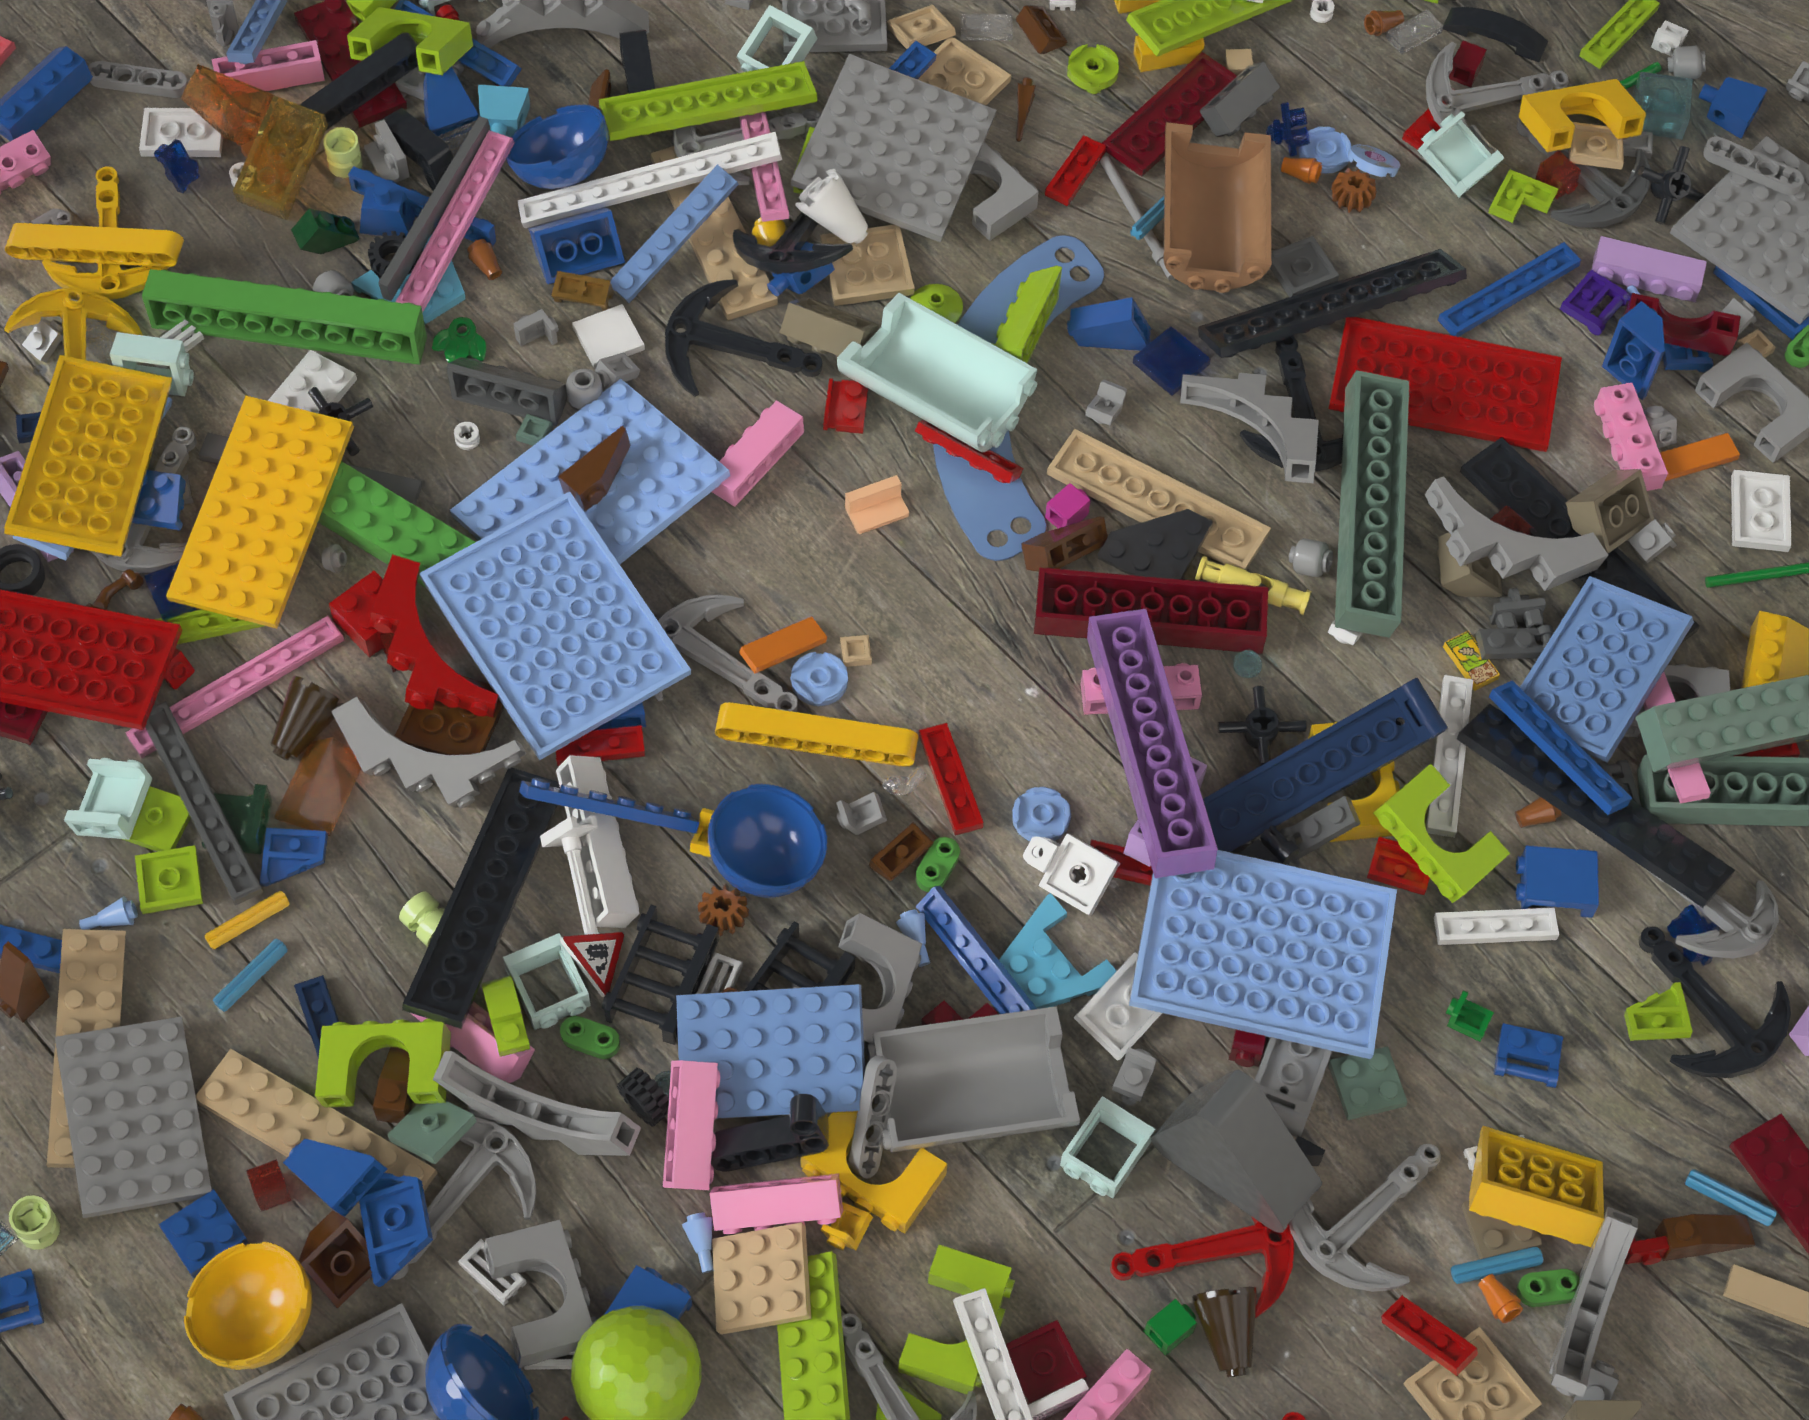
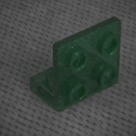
M255 784L253 795L249 794V796L214 793L243 852L261 854L272 806V798L268 786ZM202 841V843H201V844H202V847H203L204 849H206V847H205V845H204V843H203V841Z

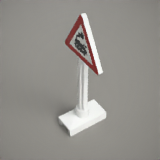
M591 815L578 824L576 816H570L542 834L540 839L542 847L563 846L564 853L568 856L584 929V935L564 936L560 939V942L601 997H605L606 993L610 991L624 933L600 934L597 930L580 852L582 851L580 838L598 827L596 815Z

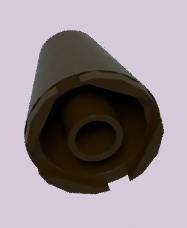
M294 676L290 681L270 744L275 748L273 753L286 761L290 757L297 759L335 719L331 711L344 704L338 703L339 699L313 682L309 686L301 684L304 678Z
M1239 1287L1240 1291L1221 1289L1192 1296L1194 1307L1219 1372H1226L1227 1377L1246 1375L1245 1369L1252 1367L1256 1287Z

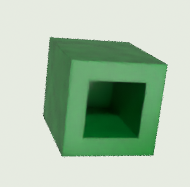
M1174 1299L1147 1321L1144 1332L1166 1356L1194 1333L1197 1325L1195 1321L1196 1316L1186 1304L1181 1305L1177 1299Z

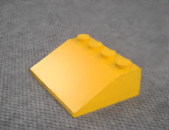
M1759 611L1750 629L1741 688L1809 675V629L1789 617Z
M1482 1126L1470 1186L1469 1211L1476 1212L1481 1216H1489L1506 1221L1514 1226L1529 1228L1544 1235L1562 1238L1573 1244L1592 1247L1604 1220L1603 1162Z

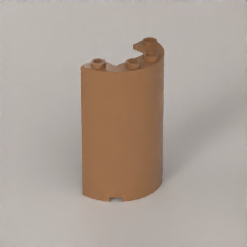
M1166 122L1163 259L1166 269L1175 279L1188 285L1191 289L1214 290L1219 293L1244 287L1261 279L1272 265L1271 135L1245 132L1240 147L1237 149L1190 143L1193 130L1192 125Z

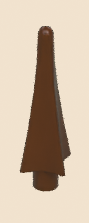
M1028 77L1023 78L1022 84L1018 83L1017 142L1022 140L1025 123L1035 97L1036 85H1032L1033 80Z

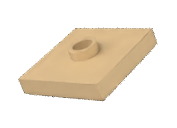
M934 5L887 21L888 30L906 49L915 41L923 46H927L956 35L955 27Z
M1572 122L1575 125L1571 148H1569V163L1622 170L1624 163L1623 138L1617 139L1607 126Z

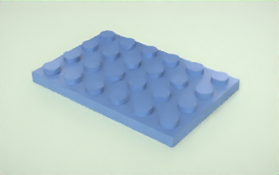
M1589 576L1520 688L1588 755L1608 763L1634 721L1635 716H1637L1693 625V617Z
M861 985L676 995L679 1061L718 1063L717 1070L720 1072V1084L716 1089L715 1101L718 1104L716 1119L790 1115V1100L798 1094L815 1096L825 1113L860 1111V1097L865 1075Z

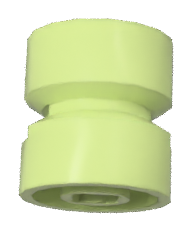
M337 127L330 130L323 139L329 170L337 177L347 178L353 166L359 169L363 166L358 136L350 128Z
M424 891L412 897L405 904L400 912L399 919L410 931L416 932L417 938L428 947L445 909H438L439 902L428 892Z
M35 1195L25 1196L19 1199L9 1212L11 1227L26 1247L34 1250L44 1249L51 1246L57 1240L60 1233V1223L48 1202L42 1197Z

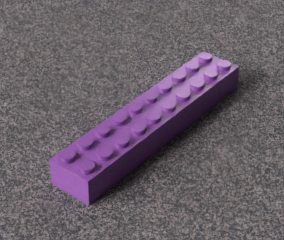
M1140 609L1089 617L1087 640L1154 877L1161 878L1213 870L1218 848L1147 610Z

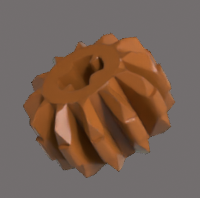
M1347 168L1345 173L1339 172L1334 182H1332V201L1338 202L1339 209L1346 207L1348 213L1352 209L1359 213L1363 208L1369 209L1377 193L1375 179L1370 178L1367 172L1361 173L1359 168L1356 171Z
M727 884L723 886V890H718L713 885L711 888L712 894L704 892L702 895L703 902L698 904V912L701 913L699 921L701 924L718 927L720 937L723 935L724 930H728L733 935L735 933V926L743 928L745 925L744 918L749 916V909L746 907L748 904L747 898L740 896V890L737 888L729 891Z

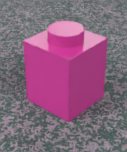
M1069 483L1047 502L1045 518L1057 528L1081 522L1089 514L1090 499L1082 489H1077Z

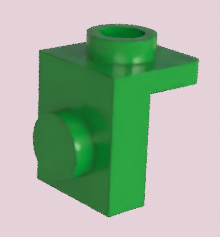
M1463 990L1459 999L1452 998L1446 1014L1451 1016L1447 1027L1481 1042L1494 1012L1467 1000L1468 992Z

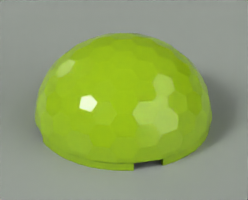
M629 1306L612 1310L597 1319L585 1331L577 1344L572 1359L571 1383L576 1401L590 1420H681L696 1400L701 1383L702 1364L695 1340L679 1320L659 1309L647 1306Z

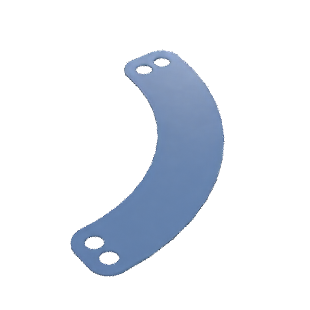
M1066 235L1053 237L1027 252L1002 271L978 295L960 320L958 326L989 343L995 344L998 339L996 334L1001 322L1006 323L1009 305L1011 302L1015 303L1018 298L1016 294L1020 283L1026 282L1031 272L1058 265L1062 267L1059 300L1045 326L1046 328L1073 303L1099 288L1104 278L1103 268L1079 239ZM1061 248H1068L1073 251L1075 257L1069 263H1062L1055 258V252ZM1081 266L1089 271L1090 276L1087 280L1079 282L1071 278L1070 271L1074 267ZM1008 430L998 448L992 447L990 450L1015 463ZM933 444L935 463L944 494L960 527L981 556L994 561L1010 559L1023 552L1021 543L1046 532L1045 518L1029 496L1021 477L1011 483H1001L995 480L991 473L975 469L964 458L954 457L948 454L944 447ZM1016 518H1025L1031 523V529L1026 534H1017L1012 531L1011 522ZM994 530L1003 531L1007 535L1008 541L1002 547H994L987 541L988 534Z

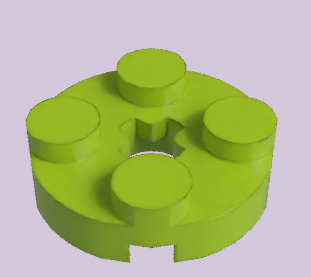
M1088 44L1082 45L1073 50L1069 56L1068 78L1076 86L1087 90L1090 94L1100 93L1101 90L1113 85L1118 78V57L1114 51L1104 45L1096 44V47H1088ZM1090 65V66L1094 67L1095 65H1097V66H1098V69H1097V70H1092V69H1089L1088 66Z

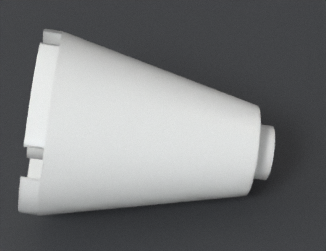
M830 169L826 171L828 177L823 180L818 177L806 187L798 197L801 203H795V205L801 212L846 243L851 244L854 242L858 244L867 236L868 224L841 175L835 169Z

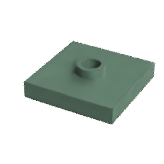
M448 1101L446 1103L417 1104L387 1135L391 1143L436 1164L477 1121L474 1114Z

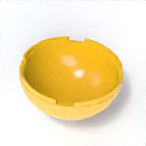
M262 1241V1243L245 1245L241 1243L232 1246L211 1259L192 1282L187 1294L189 1299L186 1316H184V1325L192 1345L203 1357L218 1366L234 1370H245L273 1363L289 1352L304 1333L312 1309V1291L309 1278L301 1263L290 1252L278 1245Z

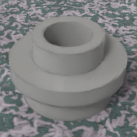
M332 544L325 548L322 552L324 568L333 573H339L343 570L347 562V555L342 547L338 544Z

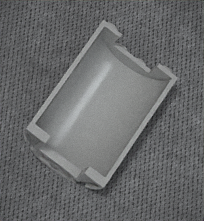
M1057 1006L873 1032V1044L867 1045L869 1061L874 1056L880 1055L893 1060L897 1066L887 1129L882 1131L885 1150L890 1149L892 1153L1079 1125L1080 1118L1075 1093L1069 1091L1061 1052L1062 1030ZM879 1094L873 1098L874 1104L879 1103Z

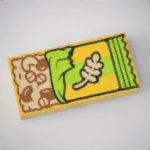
M1469 631L1444 642V650L1464 678L1473 680L1472 689L1474 691L1499 679L1500 674L1489 659H1481L1478 644Z

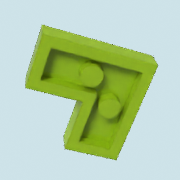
M1509 169L1488 213L1511 223L1515 220L1522 204L1547 214L1559 189Z

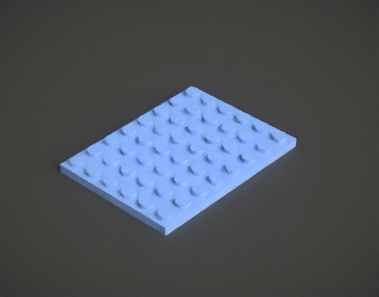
M620 378L603 391L597 400L581 408L450 509L452 517L477 540H481L562 496L564 493L558 476L623 426L627 430L631 446L607 495L598 504L593 505L587 511H583L617 562L621 564L721 485L730 476V472L722 463Z
M570 491L419 573L420 579L494 692L499 695L498 698L539 760L691 675L690 667Z
M1221 850L1217 851L1213 870L1155 878L1153 873L1129 1006L1371 1059L1374 1055L1397 889Z

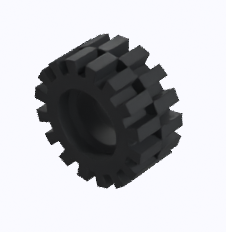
M391 231V235L388 236L387 232L382 233V239L376 236L374 238L375 243H370V249H368L370 266L380 279L390 264V261H386L383 258L390 253L397 252L406 237L405 233L400 232L399 236H397L396 231ZM418 257L417 260L415 261V263H414V265L412 266L411 270L409 271L408 275L411 274V272L413 271V269H414V267H415V265H416V263H417L419 257Z
M636 1067L617 1084V1089L620 1095L624 1097V1101L631 1106V1110L635 1111L640 1119L642 1118L646 1124L653 1127L668 1115L669 1098L663 1093L664 1090L658 1087L657 1082L650 1078L648 1073H644L642 1069Z

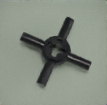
M1686 146L1679 147L1672 169L1666 170L1663 173H1657L1641 166L1638 170V176L1651 181L1650 187L1653 195L1658 199H1662L1655 222L1665 225L1672 201L1686 197L1698 202L1705 196V194L1691 188V180L1683 172L1690 148Z
M313 387L308 391V394L319 409L318 414L351 421L352 418L373 408L369 398L345 409L339 403H328L317 387ZM350 437L346 450L350 456H355L359 453L360 449Z
M1255 686L1253 687L1255 710L1247 716L1245 721L1218 722V733H1245L1248 744L1258 749L1260 766L1271 760L1270 745L1279 732H1306L1307 726L1306 720L1279 721L1277 714L1273 710L1266 708L1264 687Z

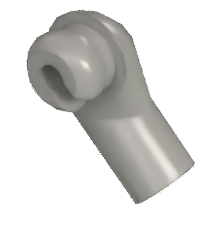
M844 0V4L849 10L857 9L859 25L861 27H869L871 25L870 4L866 0Z
M53 208L32 220L31 223L71 225L73 217L68 211Z

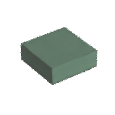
M526 414L516 434V440L533 446L552 431L553 422Z

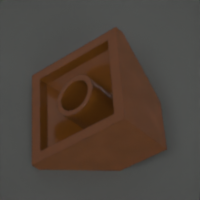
M332 1210L309 1232L299 1262L336 1308H339L372 1276L366 1240L348 1218Z

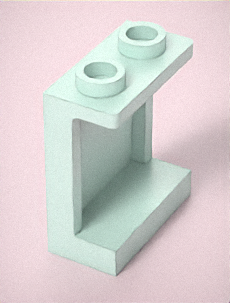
M1463 111L1456 116L1450 114L1440 123L1442 128L1437 132L1434 129L1429 131L1421 139L1424 143L1417 150L1459 198L1495 169L1504 159V156L1498 150L1491 154L1463 123L1462 119L1465 116Z
M101 758L100 760L89 759L87 766L91 769L93 775L79 811L68 810L64 821L76 835L130 840L152 781L151 775L144 768V765L136 760H127L125 762L114 761L110 758Z

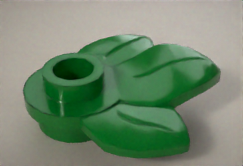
M467 317L454 319L449 328L441 330L436 334L432 344L434 351H445L444 354L448 363L460 357L468 358V356L483 362L487 352L485 339L476 333L474 322ZM461 326L467 327L464 333H459L457 330Z

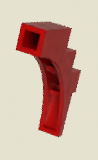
M392 554L371 610L370 626L383 633H394L388 650L387 664L400 671H412L406 688L405 702L410 703L411 706L417 709L426 708L433 710L436 701H439L450 708L459 707L469 710L477 716L493 718L499 695L473 684L456 673L441 659L426 637L420 624L416 607V586L419 578L420 563Z

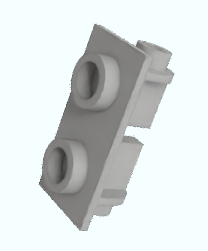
M206 0L213 30L216 33V41L221 46H227L231 42L232 36L237 35L239 31L233 1Z

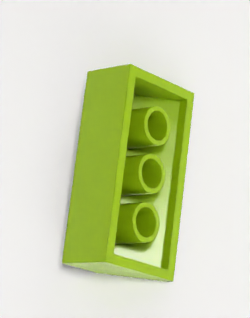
M1056 265L1031 272L1026 282L1020 283L1016 294L1018 298L1015 303H1010L1006 314L1008 319L1006 323L1001 322L996 334L998 339L995 344H991L1028 364L1059 300L1061 266Z

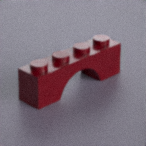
M1635 293L1631 294L1625 314L1641 301L1648 307L1653 308L1663 318L1664 343L1722 356L1731 354L1738 338L1741 316L1713 310L1703 317L1682 318L1667 312L1662 307L1658 298Z

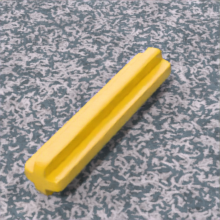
M283 891L274 893L206 933L205 939L212 949L218 948L288 907L289 900Z

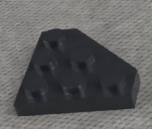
M1186 509L1111 531L1097 557L1099 560L1129 575L1182 580L1211 530L1213 521Z

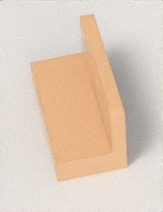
M897 475L845 493V509L858 534L909 516V510L901 497L902 484Z

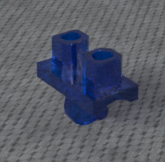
M1287 102L1281 104L1283 123H1280V120H1274L1273 124L1267 127L1266 135H1271V141H1275L1277 145L1282 144V140H1285L1291 157L1298 155L1297 147L1310 144V137L1307 127L1294 128L1308 124L1305 108L1290 109Z
M174 139L170 145L161 144L154 152L157 161L161 162L165 168L167 179L172 181L177 192L184 193L187 186L200 177L198 173L200 167L197 161L190 159L180 140Z
M1693 904L1685 907L1679 916L1673 919L1667 926L1668 932L1675 939L1680 935L1701 934L1721 929L1714 922L1708 923L1704 916L1701 917ZM1683 948L1684 956L1691 963L1700 961L1704 966L1712 962L1713 957Z

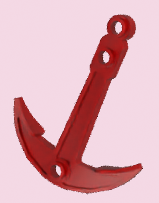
M1252 1217L1255 1224L1252 1226L1174 1245L1164 1243L1136 1249L1133 1254L1127 1252L1118 1253L1112 1259L1110 1271L1116 1279L1126 1281L1134 1275L1146 1277L1173 1271L1175 1267L1261 1253L1265 1258L1266 1271L1262 1278L1260 1297L1256 1305L1255 1318H1257L1276 1303L1285 1289L1293 1269L1294 1240L1289 1223L1282 1233H1278ZM1272 1233L1277 1234L1280 1237V1241H1272L1269 1235ZM1154 1258L1159 1262V1265L1152 1267L1149 1265L1148 1260ZM1117 1266H1127L1128 1272H1119Z

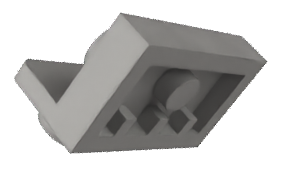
M385 120L374 123L376 135H373L374 142L364 145V151L377 174L383 179H389L394 182L409 178L406 157Z

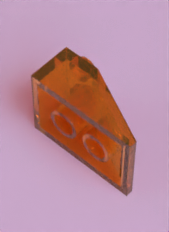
M199 64L181 94V99L223 137L241 146L259 136L269 119L274 95Z

